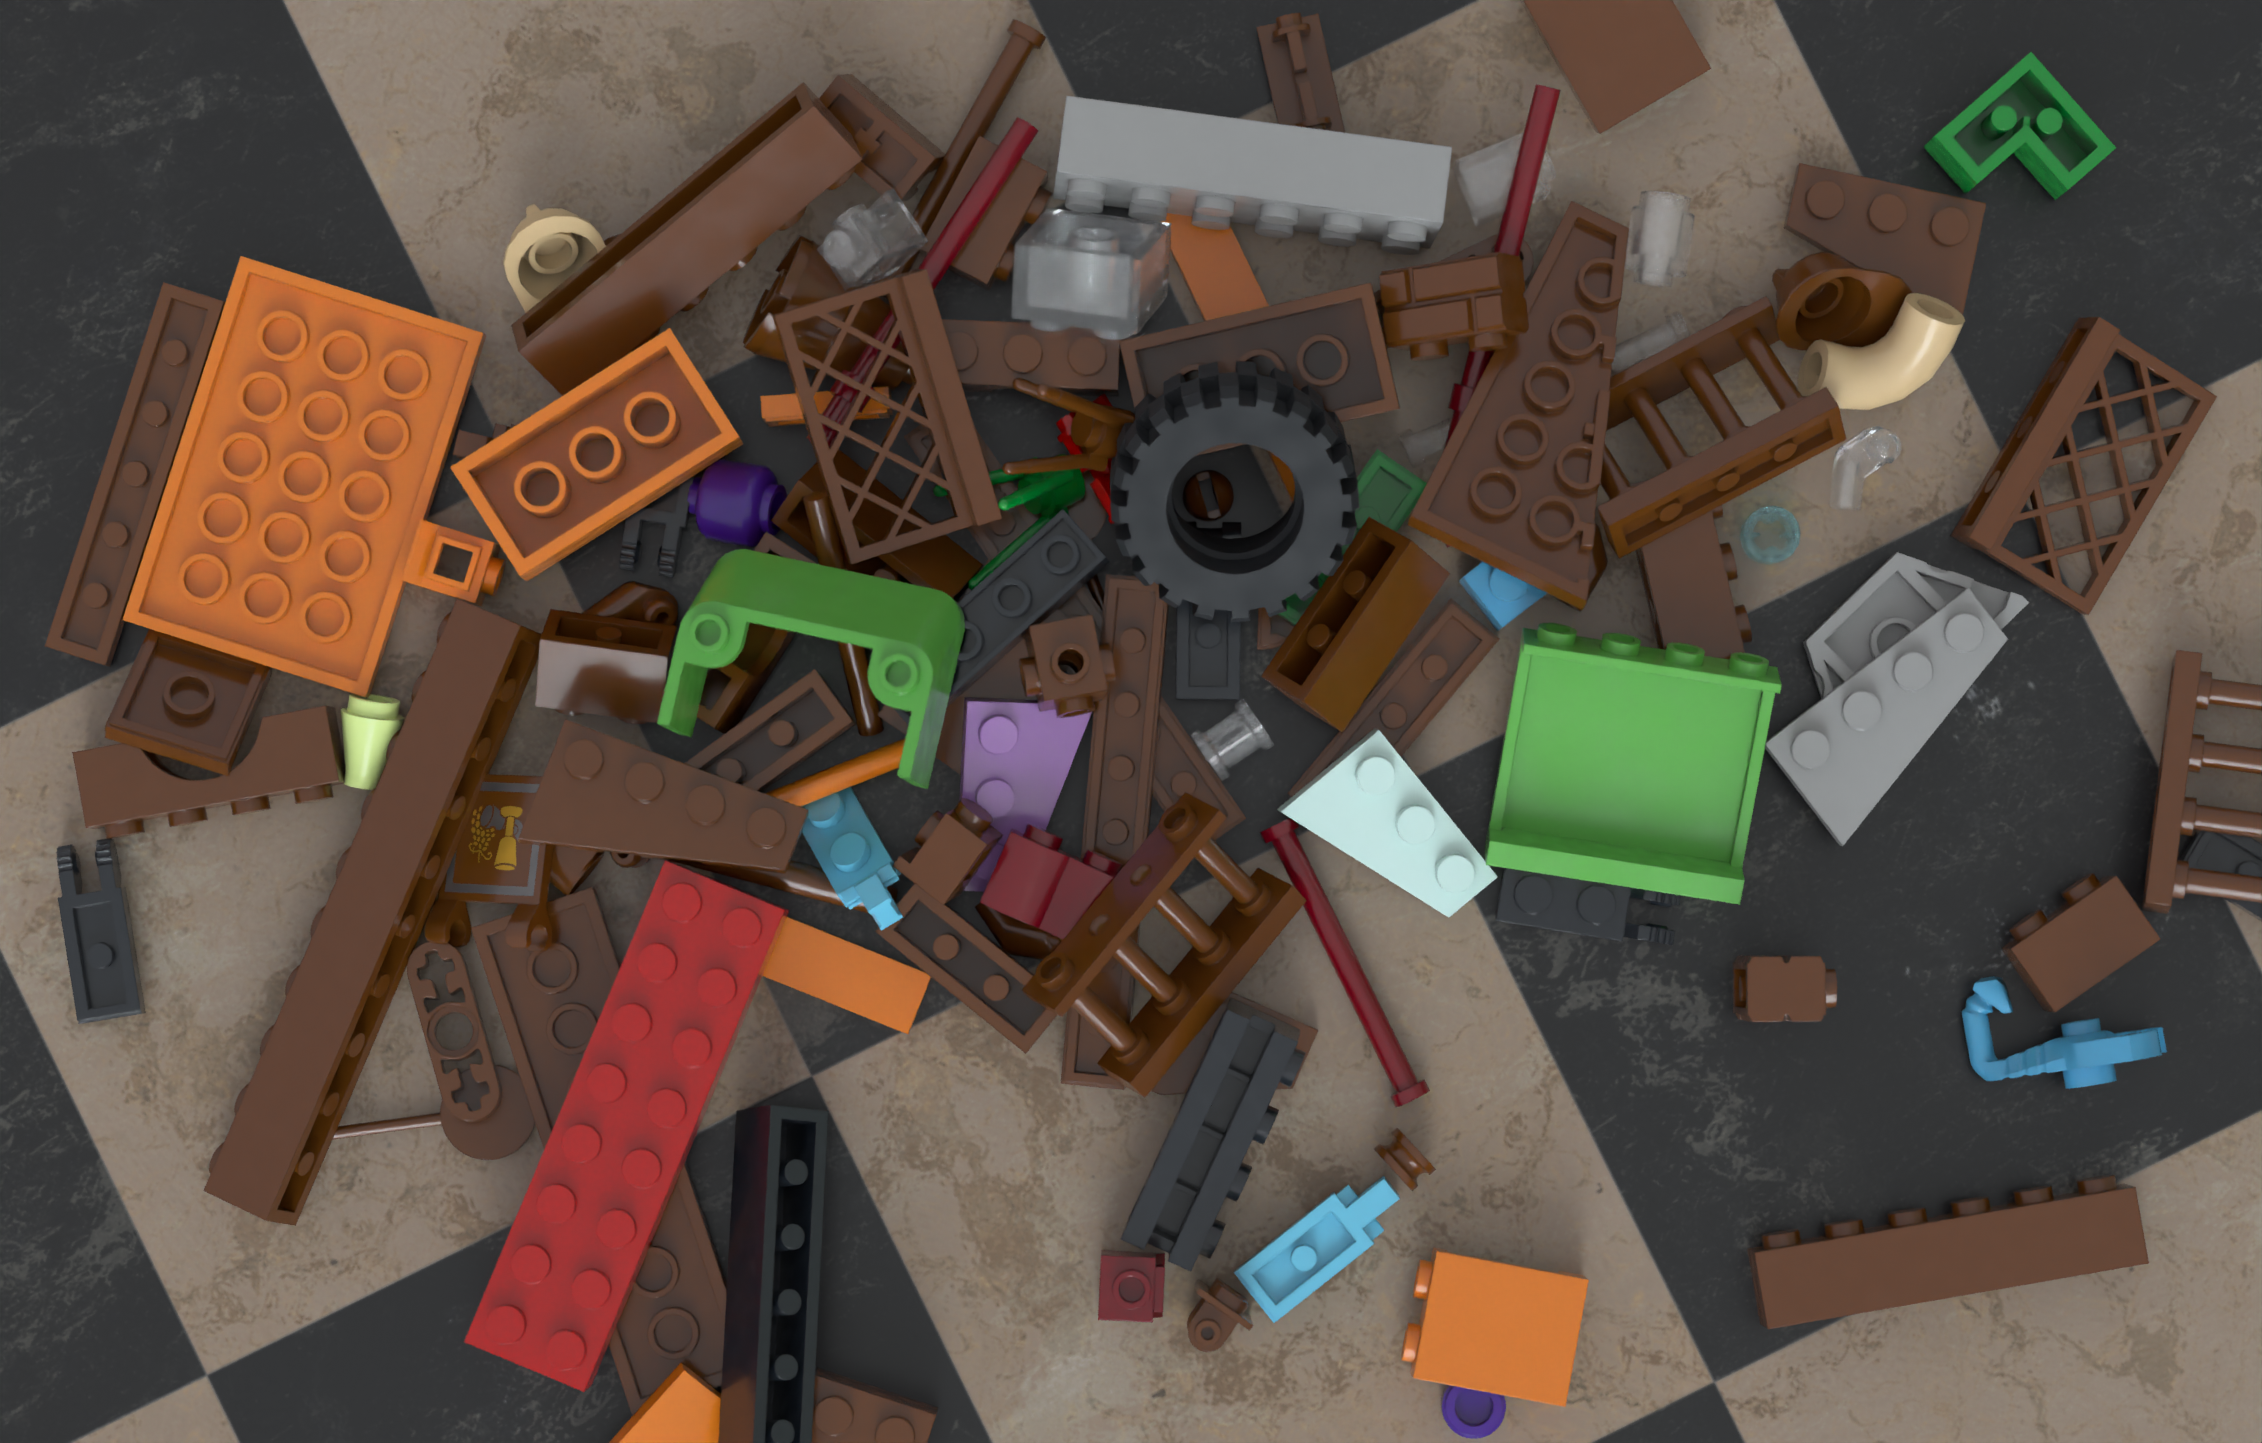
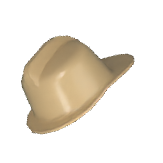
M535 204L527 206L526 218L521 220L512 232L503 259L506 277L525 313L606 247L600 233L589 221L562 208L540 210Z

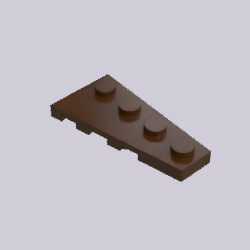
M565 719L518 841L524 844L541 846L548 844L574 847L576 850L640 855V857L678 859L702 862V864L786 874L809 811Z

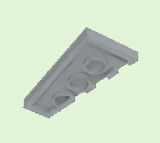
M1969 588L1958 594L1766 741L1765 749L1839 846H1843L2008 640Z

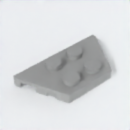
M1897 552L1831 614L1803 644L1822 699L1965 589L1969 588L2001 630L2029 602L2022 595L2013 592L2008 593L1974 581L1973 578L1953 571L1939 569L1928 565L1927 562Z

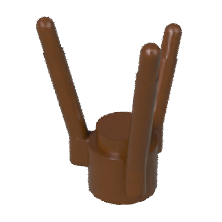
M1015 378L1012 382L1015 390L1076 413L1071 425V437L1073 442L1081 447L1083 453L1007 462L1003 465V471L1007 475L1079 468L1103 472L1107 467L1108 459H1112L1117 454V438L1124 423H1133L1136 419L1135 414L1129 410L1091 402L1047 384H1035L1022 378Z

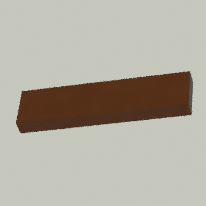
M1450 598L1362 703L1343 733L1339 731L1287 794L1290 797L1295 795L1374 728L1380 730L1402 757L1500 638Z

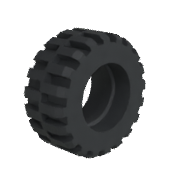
M1236 361V372L1219 373L1217 362L1198 366V378L1186 382L1184 376L1178 373L1163 382L1164 394L1156 398L1154 395L1147 394L1135 407V421L1133 423H1124L1117 438V454L1115 457H1112L1110 470L1111 521L1115 523L1116 541L1122 556L1131 557L1132 572L1144 586H1148L1155 582L1159 587V599L1174 608L1180 606L1184 599L1192 602L1193 616L1212 620L1215 610L1230 611L1231 622L1250 621L1249 610L1262 607L1266 608L1268 616L1271 617L1287 611V597L1296 593L1301 600L1305 601L1319 590L1318 576L1321 573L1333 576L1343 562L1342 546L1352 544L1357 527L1355 509L1359 508V492L1351 445L1346 442L1344 427L1335 412L1325 411L1323 398L1309 385L1301 390L1295 388L1291 374L1273 368L1269 377L1257 374L1256 363ZM1241 443L1254 445L1273 453L1286 463L1294 478L1295 494L1290 508L1274 525L1249 537L1219 538L1195 529L1177 513L1173 503L1172 489L1174 479L1180 469L1202 451L1218 445Z

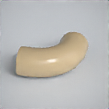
M1910 293L1905 297L1890 330L1876 343L1864 347H1849L1822 339L1814 341L1806 351L1800 366L1798 390L1802 396H1810L1827 387L1837 402L1839 409L1870 410L1900 401L1934 376L1953 349L1964 325V316L1957 309L1937 298L1925 294Z

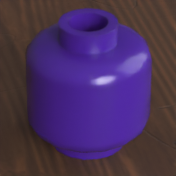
M721 459L711 464L705 470L702 477L697 476L694 478L693 484L689 488L687 501L689 502V513L695 515L698 529L705 538L712 541L754 547L758 545L765 532L775 535L780 530L771 520L787 498L785 487L778 484L776 475L769 467Z

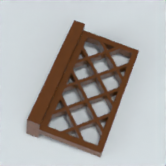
M915 269L893 276L887 280L772 315L849 564L858 563L973 525L980 526L1002 519L927 269ZM887 294L894 321L882 343L851 325L863 301ZM850 306L843 321L828 314V312ZM816 316L838 328L821 362L799 351L791 324ZM898 333L905 355L891 348ZM846 334L878 350L862 383L830 367ZM887 355L909 366L913 383L901 405L870 389ZM803 362L817 369L810 384ZM826 374L857 390L841 424L819 414L814 396ZM917 395L924 417L910 410ZM866 396L897 412L881 445L849 429ZM906 417L928 428L932 445L920 467L889 451ZM822 424L836 431L829 446ZM845 436L876 452L859 486L838 476L833 462V458ZM885 458L916 474L900 507L868 492ZM936 458L943 479L929 472ZM925 479L947 490L954 513L953 517L929 524L908 513ZM841 486L855 493L849 507H847ZM865 498L890 511L895 516L883 539L859 546L852 521ZM904 519L918 526V528L897 534Z
M2101 317L2078 318L1951 534L1953 538L1971 549L1982 551L2083 615L2090 614L2217 398L2213 393L2118 334L2120 329ZM2116 351L2133 362L2139 389L2109 396L2103 371ZM2149 373L2163 382L2151 385ZM2094 388L2097 399L2086 402ZM2174 388L2194 401L2181 424L2161 429L2153 393ZM2141 397L2149 432L2119 440L2111 404ZM2099 407L2107 443L2077 451L2071 425L2079 412ZM2174 434L2167 448H2165L2163 437ZM2151 440L2156 461L2154 470L2148 479L2129 483L2121 448ZM2062 442L2065 454L2054 456ZM2109 451L2117 487L2087 494L2079 459ZM2067 462L2075 498L2044 505L2039 484L2041 476L2047 467ZM2142 489L2133 503L2131 492ZM2119 495L2124 521L2117 533L2097 538L2089 503ZM2030 497L2032 509L2021 511ZM2077 506L2085 541L2054 549L2047 513ZM2035 517L2042 548L2041 553L2020 558L2001 546L2014 522ZM2109 544L2101 558L2099 546ZM2087 550L2092 575L2081 594H2078L2062 584L2057 557ZM2045 561L2047 574L2032 564Z

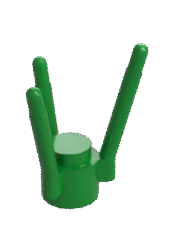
M1057 454L1055 456H1065L1066 454ZM1003 468L988 472L992 486L1021 479L1018 483V490L998 501V506L1001 510H1008L1014 506L1024 504L1028 511L1033 514L1041 513L1042 517L969 580L968 588L971 591L1062 509L1069 515L1067 506L1081 500L1085 495V481L1080 469L1012 475L1005 474ZM938 485L933 488V493L937 497L948 495L947 490Z

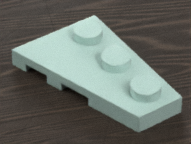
M1376 728L1277 809L1447 917L1452 916L1498 877L1490 866L1486 865V861L1380 730Z

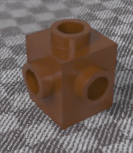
M1093 614L1029 626L1024 637L1028 657L1019 659L1020 676L1025 696L1036 695L1039 712L1055 709L1057 718L1074 717L1094 711V702L1101 701L1108 690L1106 682L1115 680V667L1109 643L1098 644ZM1059 665L1070 666L1075 671V674L1064 673L1059 668Z

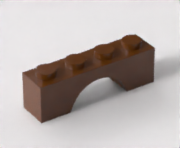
M326 705L262 717L257 739L246 758L232 769L228 776L221 775L207 780L184 778L167 768L155 753L123 743L72 752L85 826L91 829L105 828L107 839L144 833V820L168 816L170 827L208 821L206 809L231 805L233 816L271 809L269 797L294 793L295 804L329 799L334 797L332 786L344 784L345 761L336 711L334 707Z

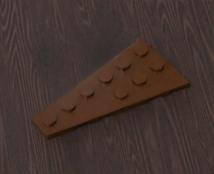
M1571 201L1523 295L1527 301L1529 322L1527 333L1507 336L1508 347L1495 350L1407 525L1583 610L1588 597V574L1591 550L1594 544L1596 526L1594 521L1598 488L1601 482L1611 392L1609 388L1612 363L1615 357L1617 340L1615 335L1619 302L1622 296L1629 228Z

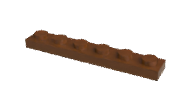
M163 282L45 647L101 665L111 666L125 623L122 619L223 312L224 301Z

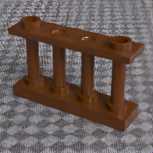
M1767 296L1748 306H1740L1731 310L1723 319L1611 377L1606 431L1634 417L1667 469L1665 472L1638 486H1632L1605 444L1600 485L1610 500L1598 506L1597 509L1607 540L1619 559L1846 440L1839 406L1827 387L1810 396H1802L1771 349L1770 345L1780 339L1777 337L1773 306ZM1745 358L1748 359L1781 410L1752 426H1745L1713 376ZM1688 388H1691L1724 440L1695 456H1688L1657 407V404Z
M2176 650L2172 660L2142 911L2167 914L2172 906V898L2184 899L2185 893L2262 903V877L2189 868V861L2177 859L2180 835L2192 836L2193 830L2262 839V813L2196 804L2197 798L2185 796L2188 772L2199 773L2201 767L2262 774L2261 748L2204 741V735L2193 734L2196 709L2207 710L2208 704L2262 711V685L2212 679V672L2200 671L2203 653Z
M1186 792L1176 804L1164 812L1158 826L1057 948L1039 963L1035 974L1021 990L1030 999L1060 1017H1063L1072 1006L1111 1044V1047L1097 1064L1111 1078L1144 1098L1307 901L1293 885L1260 868H1257L1249 877L1211 838L1227 817L1219 809ZM1194 857L1233 896L1210 926L1170 887ZM1153 907L1192 945L1190 951L1170 975L1130 937V934ZM1112 956L1152 995L1129 1025L1088 986Z

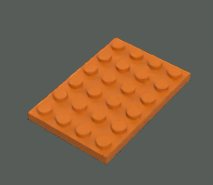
M240 256L122 620L369 698L406 586V582L401 580V576L420 519L427 521L486 335L467 327Z

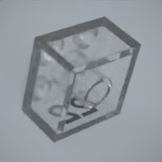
M1047 208L1015 243L1011 318L1031 321L1032 327L1044 331H1062L1068 329L1069 326L1093 329V333L1096 336L1105 339H1125L1132 334L1137 335L1168 295L1172 223Z

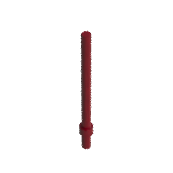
M1538 84L1535 85L1493 253L1501 252L1515 256L1520 254L1561 90ZM1495 350L1468 351L1461 383L1453 384L1448 408L1453 409V414L1444 449Z
M1016 118L918 267V269H927L933 291L1037 135L1038 130L1027 121ZM892 310L889 311L873 335L874 339L882 343L894 321ZM899 333L891 347L893 349H896L901 341ZM867 345L850 372L843 370L841 373L862 383L878 350ZM889 355L886 356L877 376L889 360ZM836 380L829 390L833 398L821 415L841 424L857 390ZM865 397L858 412L861 413L871 399L870 397ZM822 424L829 446L836 431Z

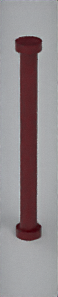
M1288 818L1260 832L1265 844L1272 842L1292 885L1307 900L1303 907L1393 1086L1395 1093L1390 1097L1397 1108L1428 1093L1430 1089L1425 1079L1418 1081L1294 831L1299 828V825L1296 821Z

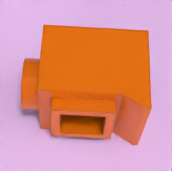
M420 519L401 580L424 589L482 606L485 594L496 595L504 574L506 560L498 558L501 546L495 542ZM444 544L473 552L464 583L435 574Z

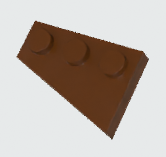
M1799 163L1796 167L1784 229L1823 252L1841 256L1855 267L1885 271L1901 277L1911 288L1912 293L1925 294L1951 305L1963 315L1986 203Z

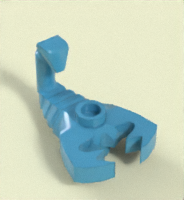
M1995 976L1981 978L1975 982L1973 987L1975 993L1967 998L1966 1007L1961 1011L1971 1066L1986 1081L2003 1080L2007 1077L2018 1078L2023 1075H2038L2042 1072L2062 1071L2065 1089L2086 1087L2117 1081L2114 1067L2116 1063L2146 1059L2167 1052L2162 1027L2113 1033L2101 1030L2099 1018L2063 1023L2061 1024L2063 1036L2009 1056L2007 1059H1998L1994 1052L1987 1014L1993 1012L1992 1006L2003 1014L2013 1012V1007L2006 983L2002 978Z

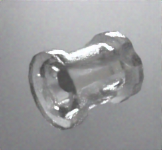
M1243 699L1234 704L1235 712L1203 733L1200 730H1196L1190 734L1192 740L1221 781L1230 776L1229 769L1257 749L1262 748L1267 751L1274 746L1273 741Z

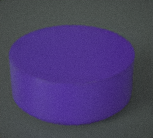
M1447 1385L1441 1397V1412L1447 1425L1456 1434L1465 1438L1478 1439L1492 1434L1501 1425L1506 1412V1401L1504 1395Z

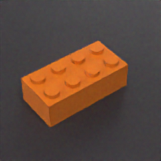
M669 328L450 468L519 576L529 581L743 445V442Z

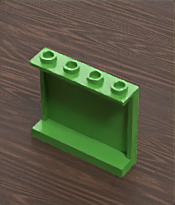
M1541 623L1538 626V630L1523 628L1485 842L1486 865L1740 905L1745 881L1742 867L1775 693L1780 694L1782 685L1778 668L1768 666L1769 660L1750 653H1732L1730 660L1704 656L1705 650L1686 643H1668L1666 650L1640 646L1641 641L1638 638L1621 633H1604L1602 640L1576 636L1577 631L1574 628L1557 623Z

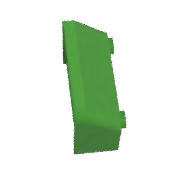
M738 549L722 556L713 567L681 621L657 724L679 735L692 737L708 668L724 667L739 656L745 644L749 623L872 648L873 651L868 668V683L872 693L879 701L891 708L912 712L897 776L916 787L928 789L965 630V618L959 604L948 594L940 590L758 551Z

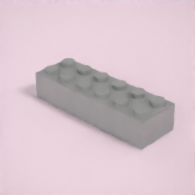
M1066 96L1053 199L1065 200V207L1067 209L1083 213L1103 212V205L1128 208V216L1153 222L1165 221L1167 213L1192 216V225L1205 229L1226 230L1229 229L1230 222L1255 225V233L1266 237L1291 238L1294 230L1319 234L1318 241L1328 245L1350 247L1356 245L1357 239L1382 242L1381 249L1389 253L1416 255L1419 254L1420 247H1431L1443 224L1452 147Z

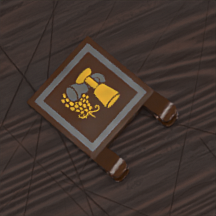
M485 775L463 836L439 889L438 899L427 918L425 925L427 941L437 944L449 943L453 947L466 946L471 937V923L466 902L517 905L506 929V942L512 948L543 952L551 946L552 926L547 909V899L554 845L543 844L541 846L519 843L518 841L543 776Z

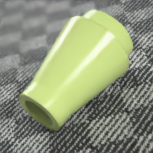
M353 693L349 694L348 707L341 709L345 785L373 790L377 787L387 763L386 752L394 734L401 729L404 717L399 715V700L370 694L369 698Z

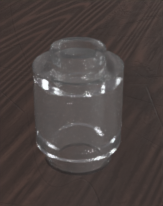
M1661 191L1640 192L1639 205L1632 206L1625 260V269L1635 272L1634 282L1656 287H1672L1673 277H1685L1687 275L1695 215L1689 212L1691 198Z

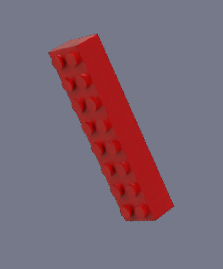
M668 860L664 861L464 1340L465 1343L585 1392L592 1386L788 916L789 909Z

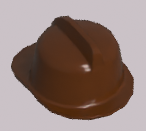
M1820 252L1811 254L1796 262L1790 269H1776L1772 275V282L1777 290L1778 315L1775 322L1777 337L1788 348L1797 350H1808L1814 341L1820 339L1849 347H1864L1874 344L1890 330L1905 297L1912 293V290L1901 277L1885 271L1858 268L1841 256L1831 253Z

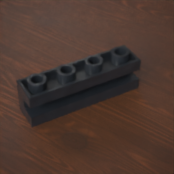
M1063 509L958 602L964 614L965 630L947 707L1024 639L1029 626L1041 624L1109 563L1104 554ZM894 708L909 725L912 712Z
M1230 998L1129 1215L1121 1240L1142 1250L1145 1249L1147 1243L1169 1253V1262L1190 1272L1199 1254L1209 1259L1211 1258L1226 1225L1216 1219L1226 1197L1237 1202L1252 1170V1166L1242 1162L1252 1140L1262 1145L1265 1143L1279 1112V1109L1270 1106L1269 1103L1279 1083L1291 1087L1306 1052L1296 1048L1300 1029Z

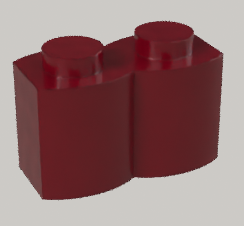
M1028 823L1024 834L1011 829L982 894L980 903L1064 939L1120 872L1122 864L1087 849L1083 859L1070 855L1059 849L1063 841L1062 837Z

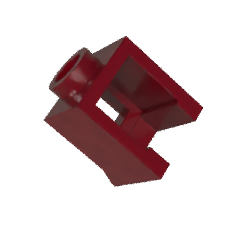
M1102 1250L1098 1320L1153 1323V1318L1162 1317L1165 1253Z

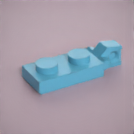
M849 787L801 806L809 811L802 833L845 907L852 909L863 902L881 931L903 918L887 889L888 886L900 880L898 876L901 873L893 867L895 862L853 789Z
M1384 1176L1358 1196L1348 1184L1337 1194L1335 1192L1331 1193L1234 1270V1274L1272 1322L1275 1323L1374 1244L1373 1239L1384 1231L1376 1217L1400 1199L1399 1194Z

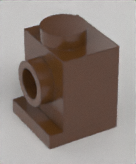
M962 798L956 807L945 815L940 811H936L927 820L914 840L922 846L921 849L915 847L900 855L893 864V867L942 905H945L962 894L1003 834L991 826L993 818L983 807L972 800Z

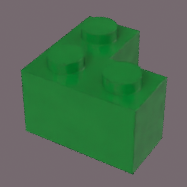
M2032 52L2025 56L1924 146L1928 153L1965 194L2014 153L2054 200L2068 191L2116 149L2114 144Z

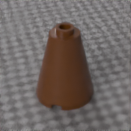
M801 235L792 243L775 270L779 272V275L770 290L765 289L743 338V343L745 344L743 347L753 352V354L786 362L772 315L865 286L816 242ZM879 297L863 301L851 326L873 337L891 310V307ZM850 306L828 312V314L843 321ZM816 316L791 324L799 351L821 362L838 328ZM846 334L830 367L840 373L843 370L850 372L868 344ZM900 341L895 350L905 355ZM890 357L872 385L876 387L888 386L891 391H894L901 381L911 385L913 379L909 366ZM803 362L805 368L817 371L816 368Z

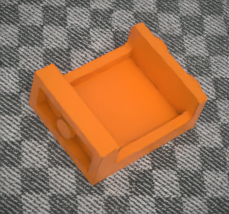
M1433 1247L1431 1261L1420 1259L1418 1263L1413 1297L1423 1299L1419 1324L1409 1322L1407 1324L1401 1360L1412 1362L1410 1374L1414 1379L1566 1407L1589 1279L1584 1275L1563 1271L1552 1272L1452 1253L1445 1249Z

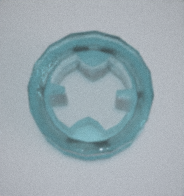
M1767 506L1759 508L1746 518L1741 527L1740 541L1743 550L1749 558L1757 563L1770 565L1780 563L1794 553L1799 545L1801 533L1799 524L1792 513L1782 507ZM1759 520L1767 525L1776 520L1783 524L1786 532L1780 534V538L1787 540L1781 551L1774 546H1770L1765 550L1758 548L1754 538L1759 537L1761 534L1753 531Z

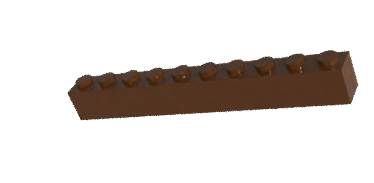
M458 598L452 612L448 613L442 620L437 632V647L427 670L418 677L414 684L410 710L402 728L394 734L386 752L387 763L377 787L368 794L361 810L362 822L351 847L339 859L336 868L337 880L326 906L319 910L312 922L310 931L311 941L301 964L293 970L288 978L285 987L286 999L275 1024L267 1030L262 1039L260 1060L250 1083L241 1090L237 1097L234 1108L236 1116L225 1141L215 1150L209 1165L210 1176L203 1191L265 1221L296 1226L406 969L410 955L415 948L463 836L485 775L489 774L537 663L542 634Z

